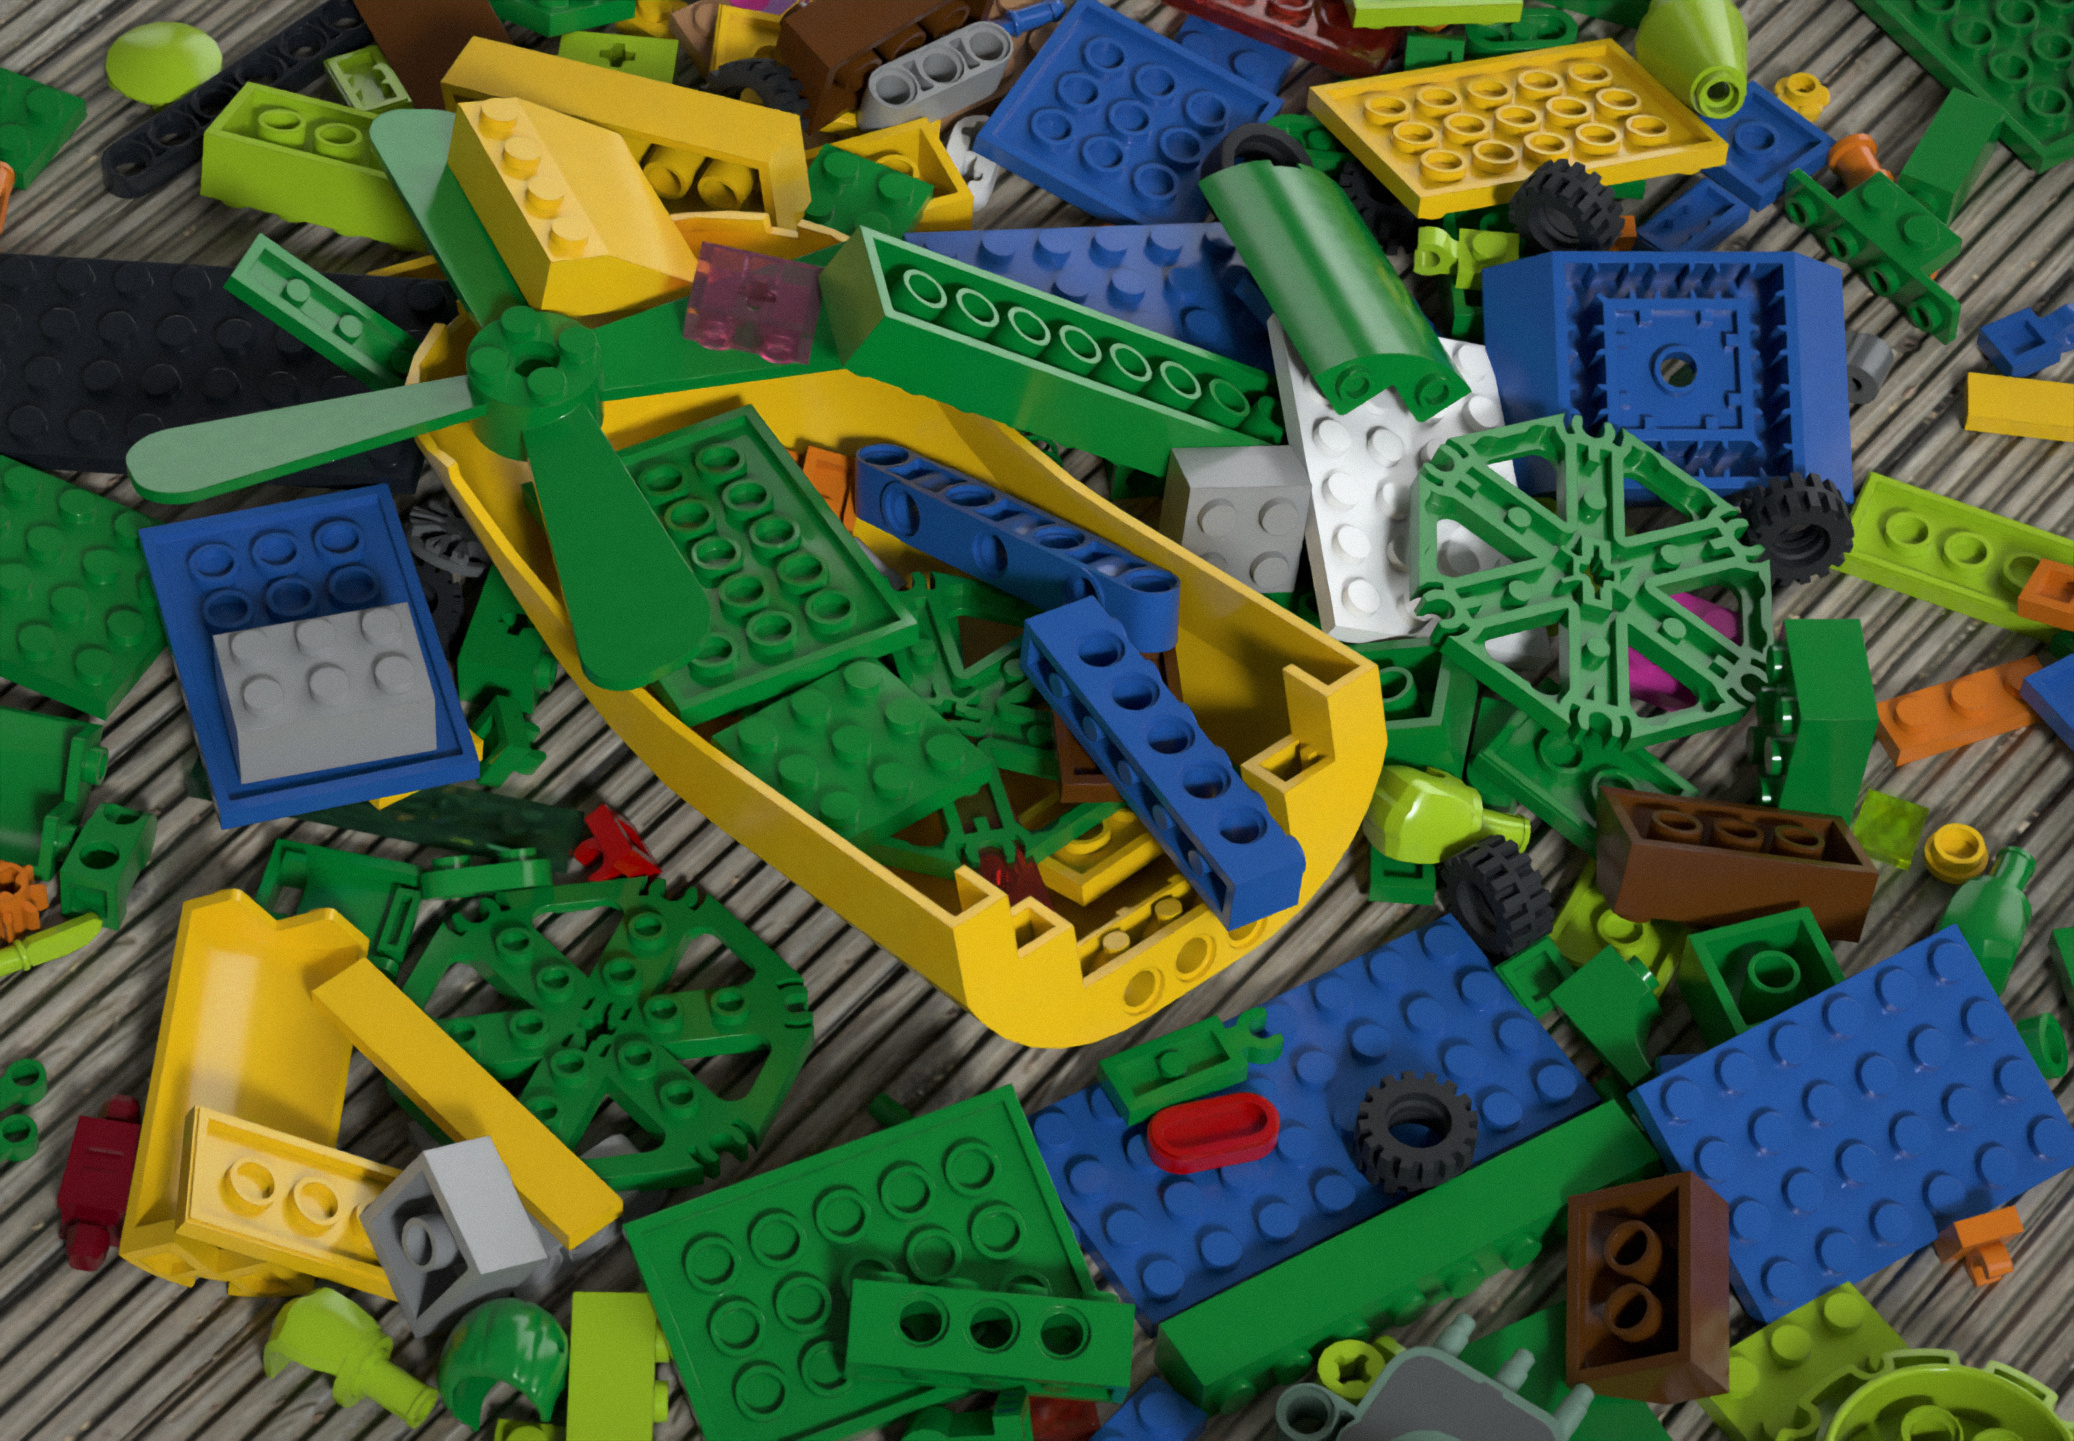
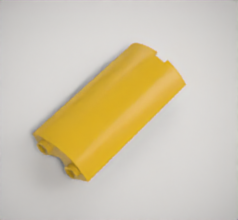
M235 888L221 889L213 894L183 901L118 1253L119 1256L129 1263L157 1277L190 1288L194 1286L196 1276L229 1282L228 1295L285 1297L308 1294L314 1290L315 1276L174 1233L184 1121L185 1116L195 1104L336 1149L353 1044L313 1007L311 991L361 958H367L370 939L335 909L316 908L304 914L276 920L253 901L249 895Z

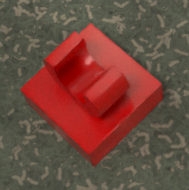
M603 803L584 818L595 838L587 839L579 844L573 855L577 861L587 868L592 867L597 861L604 858L602 866L588 877L589 882L622 879L626 875L628 878L648 876V883H650L663 872L636 827L608 805Z

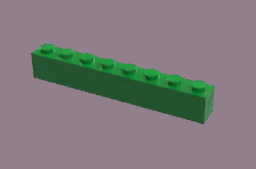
M1612 1099L1160 1323L1154 1363L1172 1388L1208 1415L1207 1419L1219 1413L1223 1415L1233 1414L1244 1408L1255 1395L1278 1383L1283 1386L1290 1385L1303 1378L1314 1365L1318 1364L1324 1350L1333 1343L1343 1340H1357L1367 1343L1371 1336L1393 1325L1396 1327L1410 1325L1419 1319L1427 1308L1451 1296L1455 1299L1465 1297L1476 1290L1484 1279L1506 1268L1510 1270L1520 1269L1534 1260L1540 1251L1563 1239L1567 1242L1569 1196L1653 1179L1656 1177L1660 1156L1615 1100Z

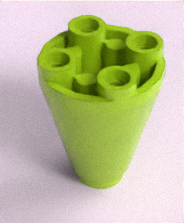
M1652 0L1648 7V13L1642 18L1635 36V60L1691 110L1702 116L1725 119L1734 115L1741 108L1747 94L1748 29L1732 0Z

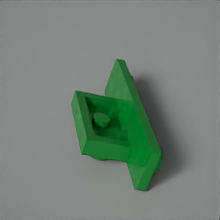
M1797 167L1788 173L1784 209L1797 226L1806 228L1828 247L1831 254L1837 260L1847 263L1868 280L1877 294L1882 297H1888L1907 313L1920 330L1929 332L1943 345H1947L1956 339L1961 305L1958 300L1931 279L1929 275L1960 255L1962 238L1881 171H1878L1839 199L1832 196L1800 168Z

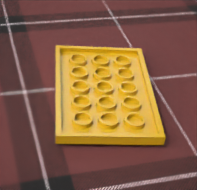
M1612 38L1309 87L1307 108L1418 219H1439L1448 213L1509 203L1526 179L1539 166L1549 160L1555 163L1559 158L1568 159L1571 167L1577 161L1585 165V172L1589 175L1594 171L1602 177L1600 183L1603 186L1677 173L1690 175L1698 173L1701 169L1726 165L1729 147L1725 140L1644 69Z

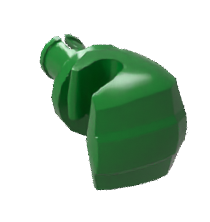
M2006 846L1998 851L1995 863L1988 875L1971 877L1951 894L1938 917L1932 933L1933 935L1956 923L1998 998L2006 989L2025 930L2032 918L2031 905L2023 891L2035 872L2036 862L2033 856L2026 850L2015 846Z

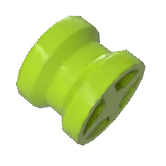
M1343 1340L1335 1342L1326 1348L1319 1358L1315 1384L1328 1389L1357 1407L1386 1367L1383 1356L1373 1346L1363 1341ZM1340 1377H1355L1353 1381L1339 1382Z

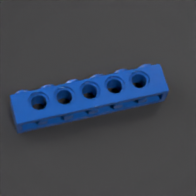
M1093 595L1025 619L1019 667L1228 932L1297 905L1302 876L1306 869V859L1301 845L1292 835H1286L1269 814L1262 796L1257 791L1250 790L1233 769L1224 749L1220 746H1214L1197 725L1196 718L1190 707L1184 702H1179L1163 683L1156 665L1151 660L1142 657L1128 639L1122 623L1116 617H1110Z

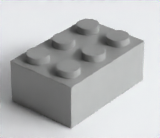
M408 602L213 635L217 689L241 784L437 750L435 697Z

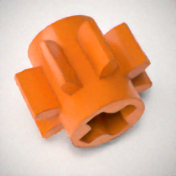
M0 860V941H7L8 944H12L14 940L27 935L30 930L38 932L41 929L38 911L49 908L47 889L44 884H35L33 866L30 864L22 868L15 863Z

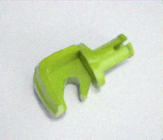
M1404 765L1383 766L1362 823L1364 834L1370 843L1383 855L1398 861L1419 864L1445 862L1448 858L1465 848L1497 834L1503 835L1506 841L1511 839L1517 843L1519 853L1521 854L1529 843L1531 833L1530 821L1528 818H1525V815H1513L1483 808L1481 795L1476 788L1467 786L1461 779L1429 765L1425 773Z
M318 1287L301 1298H293L282 1307L272 1323L271 1333L265 1345L263 1356L264 1370L271 1380L293 1360L309 1369L329 1373L336 1377L331 1392L332 1400L341 1406L350 1408L360 1400L368 1397L405 1421L406 1425L413 1429L419 1427L429 1416L438 1399L436 1395L439 1393L436 1388L426 1385L390 1362L393 1338L385 1334L380 1324L356 1303L330 1288Z

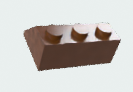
M1690 1170L1568 1197L1566 1386L1570 1390H1573L1576 1384L1582 1383L1589 1386L1596 1395L1664 1405L1729 1393V1203L1693 1171Z

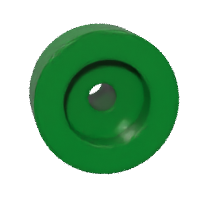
M2042 1013L2019 1019L2016 1024V1030L2045 1081L2063 1077L2068 1067V1052L2062 1029L2055 1017L2050 1013Z

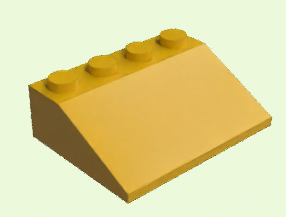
M517 97L490 98L482 101L458 103L447 164L530 308L535 311L576 317L657 307L713 287L619 133Z

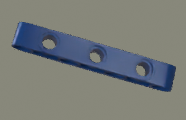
M884 443L867 445L857 450L855 454L854 512L862 521L1046 612L1093 595L1110 617H1116L1122 623L1128 639L1138 652L1160 653L1176 646L1178 642L1181 582L1179 577L1141 559L1130 551L904 447Z

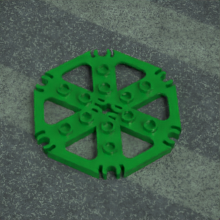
M1565 413L1448 438L1445 444L1439 446L1430 463L1426 461L1410 486L1409 602L1416 598H1421L1414 609L1417 617L1434 614L1442 619V621L1437 623L1429 636L1433 643L1443 644L1439 652L1560 739L1563 738L1568 730L1571 743L1579 745L1589 727L1596 729L1602 736V749L1607 752L1611 751L1619 738L1622 743L1620 753L1736 724L1747 714L1756 701L1758 687L1767 686L1766 655L1769 645H1774L1770 559L1757 563L1765 551L1763 545L1747 547L1737 541L1740 540L1749 526L1746 519L1735 518L1739 513L1738 509L1623 427H1621L1615 437V429L1612 423L1605 422L1596 437L1593 438L1583 430L1582 416L1576 414L1566 430L1563 422ZM1530 455L1541 456L1548 460L1556 471L1557 516L1487 465ZM1624 478L1633 479L1680 511L1687 518L1688 523L1625 537ZM1443 519L1458 522L1510 559L1514 564L1459 577L1440 574L1437 568V522ZM1589 564L1590 574L1593 575L1594 583L1600 585L1596 594H1594V586L1591 585L1590 577L1584 574ZM1712 585L1723 586L1730 590L1738 601L1740 647L1669 596ZM1559 623L1560 692L1555 695H1545L1531 687L1529 682L1504 664L1491 658L1486 651L1485 642L1490 639ZM1628 645L1688 687L1695 696L1696 705L1650 718L1638 717L1630 705Z
M919 571L912 572V588L910 590L897 591L893 589L918 622L920 642L887 654L892 673L943 718L952 719L949 723L993 761L992 781L937 810L945 835L940 843L933 846H918L910 844L905 840L888 837L862 852L879 864L956 881L954 871L961 867V862H964V865L980 875V862L988 859L1000 862L1005 875L1011 876L1015 872L1016 853L1024 862L1026 872L1069 844L1072 840H1075L1101 823L1104 819L1116 813L1119 809L1128 805L1126 802L1079 803L1038 830H1027L1018 824L1014 819L998 768L1057 781L1049 712L1032 709V707L1045 700V698L1019 667L1023 634L964 670L948 620L956 616H970L1024 628L1025 619L1045 613L1046 611L989 583L930 571V589H927L925 576ZM883 576L887 583L890 585L888 577ZM809 684L738 709L740 721Z
M648 876L496 892V902L484 897L479 900L480 919L482 922H469L458 912L452 915V931L442 922L401 990L496 1081L531 1077L518 1101L572 1152L576 1149L606 1094L661 1145L658 1149L650 1152L592 1159L578 1157L614 1192L638 1189L639 1192L704 1185V1175L711 1179H716L720 1176V1157L717 1152L721 1151L731 1153L741 1163L748 1160V1143L751 1144L757 1153L814 1045L813 1013L808 1011L807 986H804V978L708 892L705 901L699 908L697 888L691 886L682 899L668 901L666 900V880L658 878L651 883L648 889ZM607 906L619 910L623 918L588 978L533 927L532 922L537 916L548 912L558 914L592 910L595 907ZM703 934H710L718 938L755 973L753 979L743 985L662 994L691 941ZM458 962L473 967L517 1011L439 1019L428 1015L424 1007L449 966ZM608 1021V1034H601L596 1041L592 1040L587 1049L586 1036L593 1037L597 1034L598 1030L604 1028ZM771 1050L749 1094L735 1101H726L715 1096L678 1061ZM384 1075L387 1093L441 1146L455 1144L436 1123Z

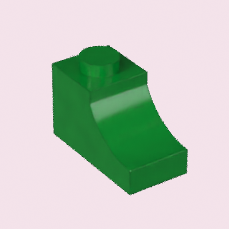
M1609 944L1553 990L1549 996L1562 1020L1610 1073L1618 1077L1621 1085L1628 1092H1631L1635 1088L1656 1078L1653 1069L1648 1063L1647 1040L1653 1021L1663 1014L1653 993V990L1659 986V983L1637 956L1633 955L1625 961Z

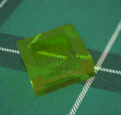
M1868 789L1852 833L1869 858L1908 871L1930 809Z

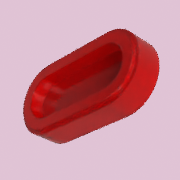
M1250 1092L1233 1093L1168 1106L1158 1111L1148 1124L1146 1151L1150 1160L1157 1167L1173 1174H1190L1259 1160L1272 1152L1276 1146L1280 1128L1279 1113L1269 1100Z

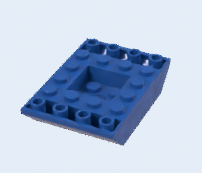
M1551 251L1481 270L1483 345L1496 378L1505 426L1565 413L1563 422L1566 430L1576 414L1582 416V427L1585 433L1595 438L1605 422L1612 423L1615 429V437L1621 427H1623L1733 507H1740L1739 505L1744 498L1753 499L1751 490L1758 485L1767 488L1770 486L1769 479L1779 475L1781 481L1788 480L1789 473L1800 472L1802 479H1806L1809 473L1819 474L1822 482L1828 478L1835 484L1836 489L1840 490L1846 507L1853 506L1854 494L1842 269L1797 252ZM1673 358L1684 361L1692 371V383L1685 387H1674L1668 384L1662 377L1661 363ZM1537 455L1512 459L1517 487L1531 498H1552L1556 501V471L1548 460ZM1624 478V507H1673L1639 482Z

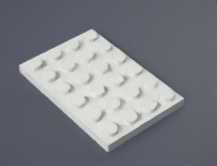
M1273 313L1267 320V327L1288 444L1293 446L1312 483L1304 533L1322 631L1337 641L1357 644L1429 637L1437 623L1442 621V619L1434 614L1417 617L1414 609L1421 598H1416L1409 602L1410 486L1426 461L1430 463L1439 446L1445 444L1448 438L1505 426L1496 378L1485 346L1438 337L1472 392L1425 422L1416 421L1394 385L1346 415L1341 416L1336 413L1318 386L1276 314ZM1512 460L1487 465L1517 487ZM1449 519L1437 522V568L1440 574L1459 577L1514 564V562L1458 522ZM1546 626L1490 639L1485 642V648L1490 657L1506 667L1540 672L1552 660Z

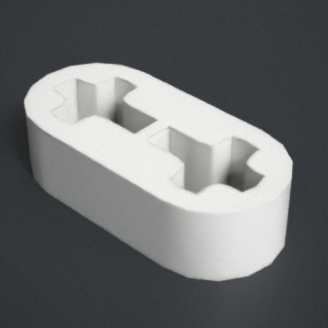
M972 115L958 121L952 130L946 148L963 178L964 175L973 177V180L968 183V187L974 196L973 212L979 211L987 205L1001 167L985 157L970 151V148L974 145L976 135L990 118L984 115Z

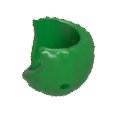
M498 1298L481 1303L468 1311L457 1322L443 1347L437 1368V1386L443 1405L450 1410L453 1418L459 1420L462 1424L468 1425L472 1432H477L479 1430L480 1414L485 1396L499 1381H503L521 1391L530 1400L539 1413L540 1421L549 1422L558 1395L569 1385L570 1349L568 1347V1337L556 1318L532 1302L522 1301L519 1298Z

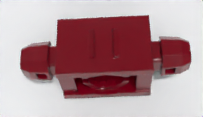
M119 1094L110 1096L103 1103L98 1118L79 1115L57 1198V1207L61 1208L62 1221L59 1239L66 1240V1258L69 1266L75 1270L88 1272L97 1270L104 1263L110 1246L120 1247L142 1125H140V1106L138 1100L132 1096Z

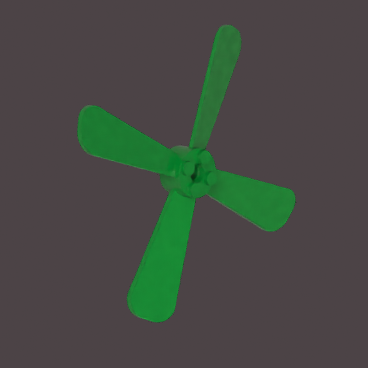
M396 109L382 113L373 120L370 126L369 133L372 152L478 331L467 349L465 361L466 375L155 432L139 440L127 453V473L135 491L141 497L161 504L198 502L470 420L475 436L485 447L503 457L528 462L580 665L586 678L594 685L606 690L628 691L644 687L678 671L689 664L702 651L709 639L712 628L711 603L603 433L601 426L604 420V402L844 369L841 367L818 276L846 241L603 326L589 329L567 316L535 311L530 308L447 164L456 113L436 109Z

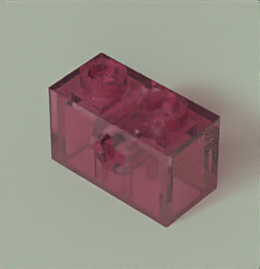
M702 241L687 306L683 338L697 341L703 347L712 350L723 351L731 348L758 354L765 360L776 364L795 362L808 365L823 301L818 276L824 270V267Z

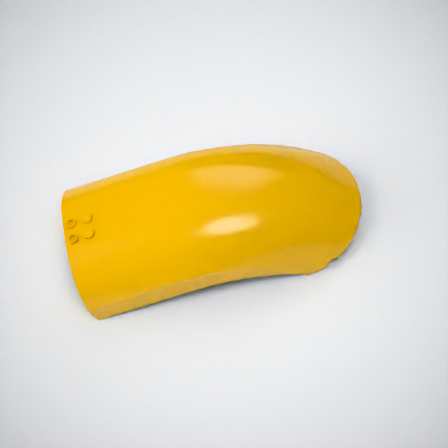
M712 211L670 215L713 287L836 245L850 238V236L835 229L803 219L796 225L797 231L772 227L769 213ZM459 299L456 301L459 315L448 326L434 323L414 354L405 386L466 375L465 361L467 349L478 331ZM654 307L569 318L576 320L589 329H594ZM847 369L605 401L604 420L601 429L615 451L752 404L787 450L804 454L809 445L855 458L857 450L867 445L884 443L898 445L938 464L958 470L1130 551L1135 556L1179 577L1181 582L1178 642L1175 648L1183 701L1190 707L1196 718L1197 725L1214 746L1223 748L1228 757L1240 766L1243 782L1250 790H1255L1262 796L1269 814L1286 835H1292L1296 838L1303 849L1306 859V869L1303 872L1297 905L1229 932L1166 852L1086 907L1081 906L1015 869L1014 875L1006 876L1002 864L992 859L980 862V875L964 865V862H961V867L954 871L956 881L879 864L711 745V736L739 722V716H720L689 728L668 711L650 684L628 691H611L591 683L584 675L580 665L547 536L530 514L523 501L521 484L532 481L528 462L503 457L485 447L475 436L470 420L414 437L419 449L558 662L612 730L668 788L716 826L1004 1039L1033 1048L1063 1049L1091 1044L1123 1032L1155 1014L1250 953L1272 937L1303 909L1337 866L1350 846L1369 808L1382 770L1388 744L1378 665L1122 511L1072 477L1014 428L975 413H964L952 405L922 395L909 394L899 387L870 377H859ZM856 517L852 537H858L888 568L892 567L908 583L907 587L909 589L912 588V572L918 571L925 576L927 589H930V571L984 582ZM970 616L953 617L958 618L965 669L1023 634V628ZM998 768L1014 818L1058 790V782L1055 780ZM935 811L890 837L905 840L910 844L918 846H933L940 843L945 835L938 813Z

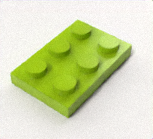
M1847 1281L1775 1320L1729 1348V1393L1695 1399V1401L1731 1441H1775L1781 1429L1790 1428L1796 1430L1792 1421L1798 1402L1821 1379L1847 1364H1853L1865 1373H1876L1883 1353L1911 1348L1850 1281Z

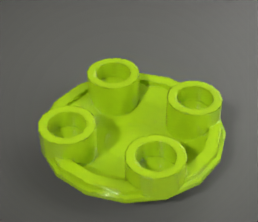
M154 22L137 26L115 41L107 53L105 65L106 80L112 89L121 92L127 98L151 105L153 111L158 114L223 70V57L216 41L203 30L180 22Z

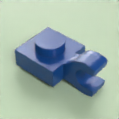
M2074 303L2063 305L2040 319L2030 307H2027L1981 327L1976 344L2003 376L2024 378L2060 362L2061 353L2074 349Z

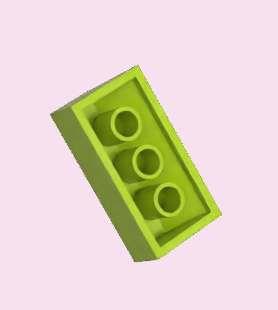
M248 81L204 132L200 195L221 200L229 207H249L276 214L284 221L293 223L307 222L331 228L342 236H362L389 243L393 248L400 251H420L425 253L428 250L427 244L372 152L369 131L371 123L379 114Z

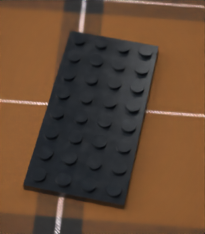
M0 253V454L32 468L128 475L126 466L128 451L139 440L155 432L373 392L374 390L224 289V284L236 267ZM318 272L421 343L434 323L448 326L459 315L456 303L458 297L448 280ZM414 437L258 484L351 490L384 483L388 484L391 493L415 495L425 456L416 444Z

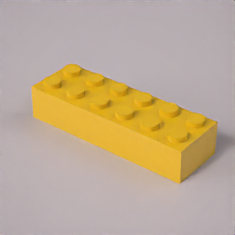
M473 36L440 81L446 111L456 113L458 103L482 101L490 98L517 97L619 133L669 215L712 211L769 213L772 227L796 230V225L805 217L804 211L812 201L800 116L477 36Z

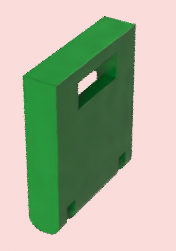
M277 838L255 902L274 919L281 920L288 918L287 914L274 912V908L282 886L304 890L296 916L316 908L335 909L370 939L367 959L395 985L399 975V966L403 963L423 904L419 874L429 871L415 864Z

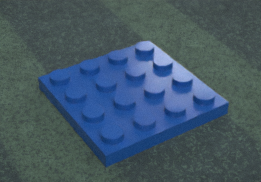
M1077 0L976 135L972 151L1107 224L1124 226L1204 223L1211 214V211L1205 204L1202 190L1197 184L1200 181L1203 162L1211 150L1230 131L1245 123H1266L1271 118L1280 115L1284 100L1096 0ZM1234 157V166L1246 163L1248 158Z

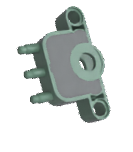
M1459 1313L1450 1325L1444 1327L1431 1347H1412L1398 1353L1386 1365L1357 1407L1328 1389L1314 1383H1300L1288 1388L1279 1397L1275 1406L1277 1441H1568L1587 1414V1407L1594 1399V1391L1585 1384H1576L1568 1396H1564L1553 1414L1550 1415L1516 1394L1527 1379V1372L1535 1362L1534 1356L1530 1351L1524 1348L1516 1349L1511 1358L1504 1361L1493 1379L1457 1359L1467 1345L1469 1335L1476 1327L1475 1321L1471 1316L1466 1313ZM1303 1418H1314L1325 1425L1313 1434H1301L1291 1428L1296 1421Z

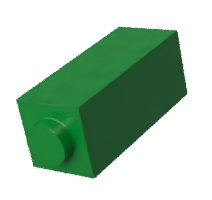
M1952 88L1902 169L1898 186L1949 227L1996 150L2006 108Z

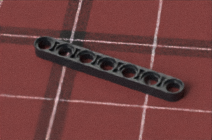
M327 0L110 145L103 152L101 158L104 186L108 192L118 198H140L202 158L204 132L218 117L209 116L202 111L211 105L220 104L227 106L243 88L248 79L254 76H269L275 79L271 85H268L269 87L298 93L325 74L323 61L363 49L375 41L353 1ZM345 18L360 22L357 27L346 30L338 29L331 25L333 22ZM298 47H311L318 51L316 55L308 58H296L289 54L291 50ZM168 134H182L188 138L185 143L177 146H167L159 142L163 136ZM128 163L144 167L140 173L132 176H123L114 172L118 166Z

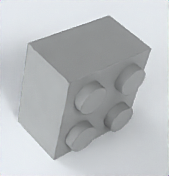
M1292 445L1171 448L1158 532L1258 593L1294 592L1312 483Z
M490 1135L422 1151L359 1216L415 1338L453 1329L457 1322L472 1308L491 1299L506 1298L548 1258L541 1244L539 1233L530 1221L513 1186L510 1172L502 1162Z

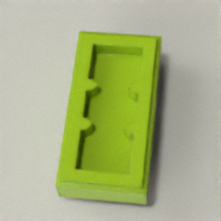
M378 45L369 46L323 61L326 79L342 105L379 115L396 109H414L412 100Z

